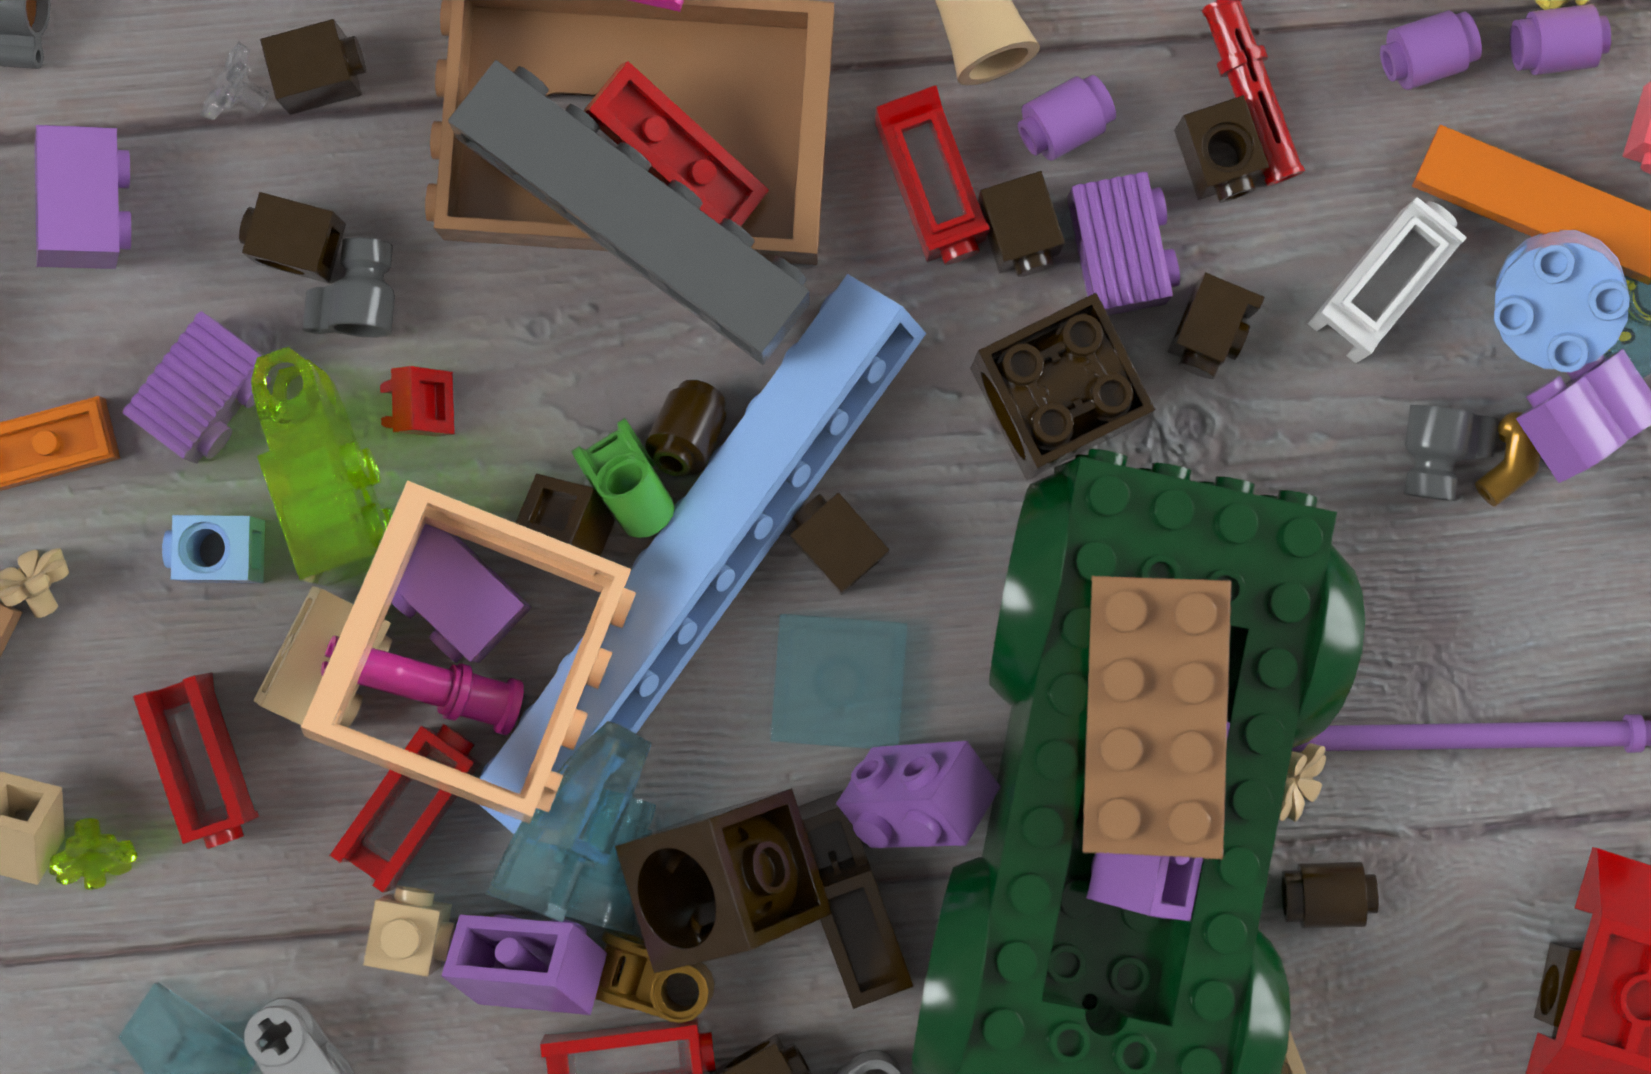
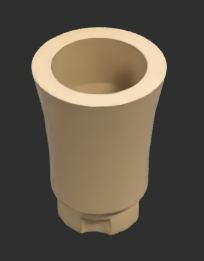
M935 0L951 47L957 80L962 85L982 84L1007 75L1029 62L1040 49L1039 43L1021 18L1012 0Z

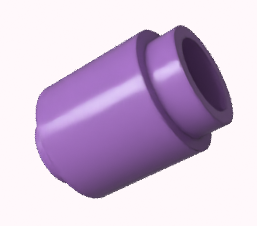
M1593 4L1530 11L1526 19L1514 20L1510 29V51L1514 67L1518 71L1530 70L1533 75L1596 68L1601 60V55L1608 53L1611 46L1609 20L1605 15L1599 16Z
M1450 10L1390 29L1387 33V44L1382 45L1380 48L1381 63L1386 76L1392 82L1398 80L1399 84L1406 90L1464 72L1468 69L1469 63L1480 59L1482 53L1480 34L1471 15L1465 11L1454 14Z
M1090 75L1082 80L1080 77L1075 76L1022 106L1023 120L1019 121L1017 126L1025 146L1033 155L1036 156L1042 153L1046 159L1053 161L1103 134L1106 131V124L1116 119V110L1108 90L1098 77Z

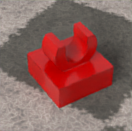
M416 366L391 368V380H387L380 385V393L392 394V416L382 417L381 425L386 428H393V432L433 437L455 434L453 372Z

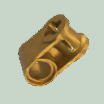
M604 929L601 939L606 944L604 951L607 952L595 999L617 1007L639 1010L670 1022L678 1023L693 1020L707 1007L713 997L715 983L711 971L704 963L700 962L654 973L643 938L617 930ZM624 957H626V961H625V964H624V967H623V970H622V973H621V977H620V980L618 981V976H619V973H620V969H621V966H622ZM686 973L694 978L699 988V998L695 1004L683 1006L672 1001L667 992V980L670 975Z

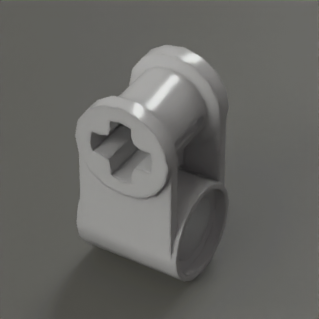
M277 998L267 1003L247 1023L244 1031V1044L249 1055L254 1059L263 1074H355L346 1058L329 1041L309 1009L301 1001L293 998ZM286 1021L292 1031L285 1039L282 1037L273 1042L269 1038L267 1031L273 1024L278 1025Z

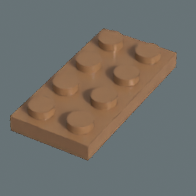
M1092 576L1083 852L1223 859L1231 581Z

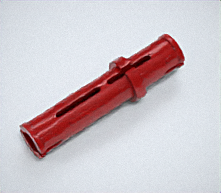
M1216 0L1205 6L1201 11L1203 17H1206L1221 61L1217 63L1220 76L1228 77L1235 98L1243 95L1245 97L1269 166L1263 173L1266 186H1272L1294 178L1305 172V168L1301 165L1286 125L1284 114L1279 106L1263 63L1268 59L1264 45L1257 46L1241 4L1242 0Z

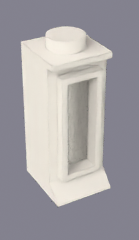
M1416 197L1400 211L1307 324L1315 331L1328 324L1348 340L1354 347L1346 356L1354 363L1372 354L1391 327L1459 245L1467 238L1455 228L1457 221L1454 216L1441 205L1432 201H1428L1425 204Z

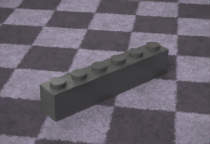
M495 60L447 120L456 138L760 364L764 365L810 305L809 290L803 286L807 281L806 277L785 259L776 256L770 262L752 249L751 246L755 240L732 220L724 218L718 224L699 210L703 202L682 183L672 180L667 186L648 172L651 167L650 162L632 146L621 141L615 148L596 133L599 131L600 126L583 110L573 104H569L565 110L545 96L549 89L530 71L518 66L512 72Z

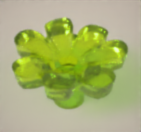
M84 818L74 824L75 836L66 839L65 851L53 855L50 858L49 873L50 875H56L57 883L69 885L83 877L84 887L88 890H94L106 885V872L112 875H122L132 869L131 863L137 860L138 855L130 840L117 842L115 835L102 834L98 819Z

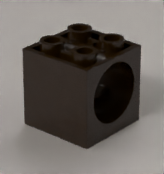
M1096 292L978 350L970 368L1026 480L1139 425L1156 410Z
M792 788L701 814L615 846L654 973L750 951L832 914Z

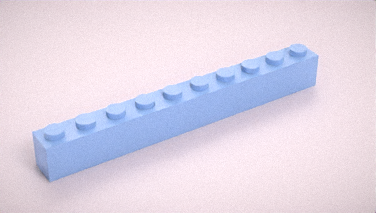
M847 274L837 289L823 301L818 315L799 341L788 349L781 366L762 392L755 396L748 404L745 415L724 444L713 452L707 467L687 495L675 504L673 517L669 523L660 530L649 547L643 550L634 561L625 588L636 592L635 598L623 628L612 624L608 627L600 648L613 653L599 688L596 689L588 685L584 687L576 709L584 711L588 715L574 751L561 746L551 771L564 776L549 813L536 808L529 824L480 805L516 837L548 852L552 851L926 335V332L903 306ZM582 639L574 650L567 654L560 662L557 673L536 702L522 714L519 725L499 753L485 765L480 779L520 794Z

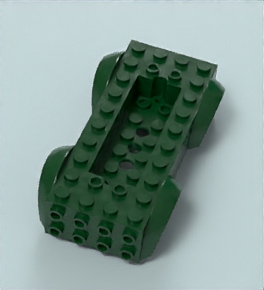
M1089 449L1088 455L1076 454L1075 459L1056 466L1053 474L1028 486L1020 511L1009 560L989 678V685L1009 705H1012L997 782L1001 787L993 799L982 857L971 859L953 867L948 880L931 951L917 1023L911 1067L914 1074H1281L1288 1048L1291 1021L1289 985L1280 956L1272 942L1258 930L1292 748L1311 741L1325 731L1342 709L1355 681L1363 651L1365 631L1363 592L1356 572L1331 544L1337 512L1316 508L1318 497L1288 490H1279L1278 496L1253 494L1254 483L1231 477L1217 476L1215 482H1196L1190 480L1192 470L1166 463H1152L1151 469H1136L1126 466L1128 456L1101 449ZM1092 576L1231 581L1227 722L1230 723L1226 743L1223 859L1203 858L1191 921L1148 916L1087 899L1091 880V865L1096 854L1083 852Z

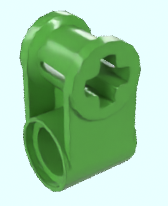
M623 418L617 422L618 429L587 449L578 446L571 450L588 481L600 498L603 499L622 529L632 537H649L658 533L669 523L673 517L675 506L671 496L653 468L655 466L654 462L627 419Z

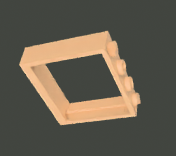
M407 480L301 725L304 737L530 824L536 808L548 813L564 776L551 771L561 746L574 751L588 713L576 709L585 685L596 689L599 688L613 653L600 647L610 624L623 628L635 598L636 592L625 588L631 569ZM425 524L601 593L520 794L340 725V721Z

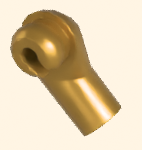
M1511 412L1499 422L1497 428L1499 438L1506 443L1504 460L1475 482V487L1479 494L1493 507H1496L1532 479L1539 469L1541 456L1516 420L1523 412Z

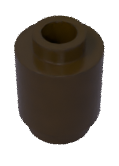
M686 380L678 388L668 393L645 443L647 453L661 471L672 476L698 474L704 470L726 421V412L724 410L726 402L718 389L700 380Z
M1362 862L1299 863L1297 870L1282 871L1281 890L1285 922H1300L1302 928L1365 927L1367 914L1378 913L1379 893L1377 878L1375 874L1365 875Z

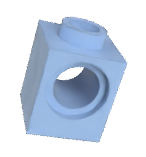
M172 515V530L165 532L162 542L163 563L166 568H171V580L187 583H264L265 520L252 516ZM217 532L224 541L225 551L217 564L207 567L200 557V546L208 535Z

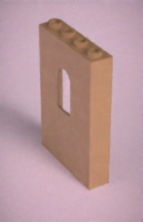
M442 0L440 29L443 36H449L447 59H438L435 72L437 97L444 98L442 121H433L431 127L432 159H438L439 165L437 184L429 183L427 186L425 215L427 221L434 222V229L443 240L608 251L460 142L447 120L495 60L512 72L518 66L530 71L549 89L545 95L546 97L553 94L595 96L621 64L629 61L769 189L768 193L741 226L755 240L751 248L770 262L776 256H779L791 264L818 265L834 31V2L811 0H684L681 12L629 0Z

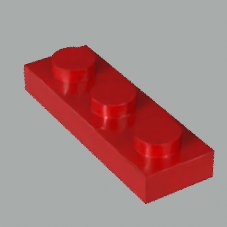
M629 61L621 64L583 110L600 126V130L617 145L622 141L640 152L651 164L648 170L650 174L667 186L672 180H676L694 192L703 202L699 210L718 224L724 218H728L741 227L769 191L764 184Z

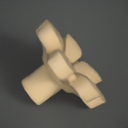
M61 548L52 549L44 553L41 558L38 550L28 551L18 557L19 569L8 567L0 571L1 601L5 606H14L26 600L35 618L45 617L58 608V604L49 587L52 583L65 578L69 574Z
M1309 743L1301 753L1292 751L1279 816L1281 821L1288 817L1296 822L1302 815L1305 804L1304 798L1314 802L1318 797L1322 783L1314 780L1313 777L1320 774L1326 762L1324 746Z

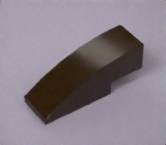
M843 790L800 805L798 808L832 912L831 915L820 919L851 1005L855 1009L912 988L914 985L862 841L855 834L851 822L836 804L843 793Z

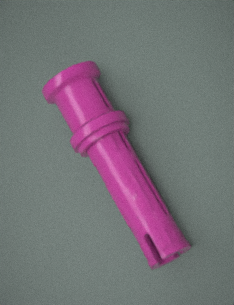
M333 635L325 651V657L331 658L340 638L339 636ZM375 648L371 649L357 684L437 706L438 713L448 720L456 721L461 716L493 725L494 732L502 735H508L514 727L524 694V684L518 679L510 678L505 683L474 674L471 666L459 663L458 665H451L449 669H445ZM322 662V676L324 675V672L329 662Z

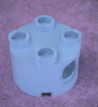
M1560 230V232H1549L1544 235L1541 233L1526 239L1507 256L1496 278L1494 322L1501 334L1502 340L1520 359L1544 369L1573 372L1581 369L1585 364L1596 361L1616 344L1628 321L1630 296L1618 257L1601 240L1578 230Z

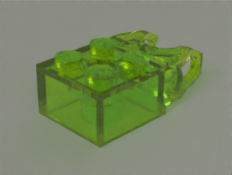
M290 347L257 357L251 378V387L259 421L270 450L257 455L299 580L330 586L368 572L393 515L390 507L381 509L373 486L381 483V475L369 447L360 448L339 392L328 373L310 360L303 358ZM288 362L294 364L293 366L278 370L271 395L266 384L269 371L279 363ZM301 375L304 383L302 390L296 397L288 400V385L294 378Z

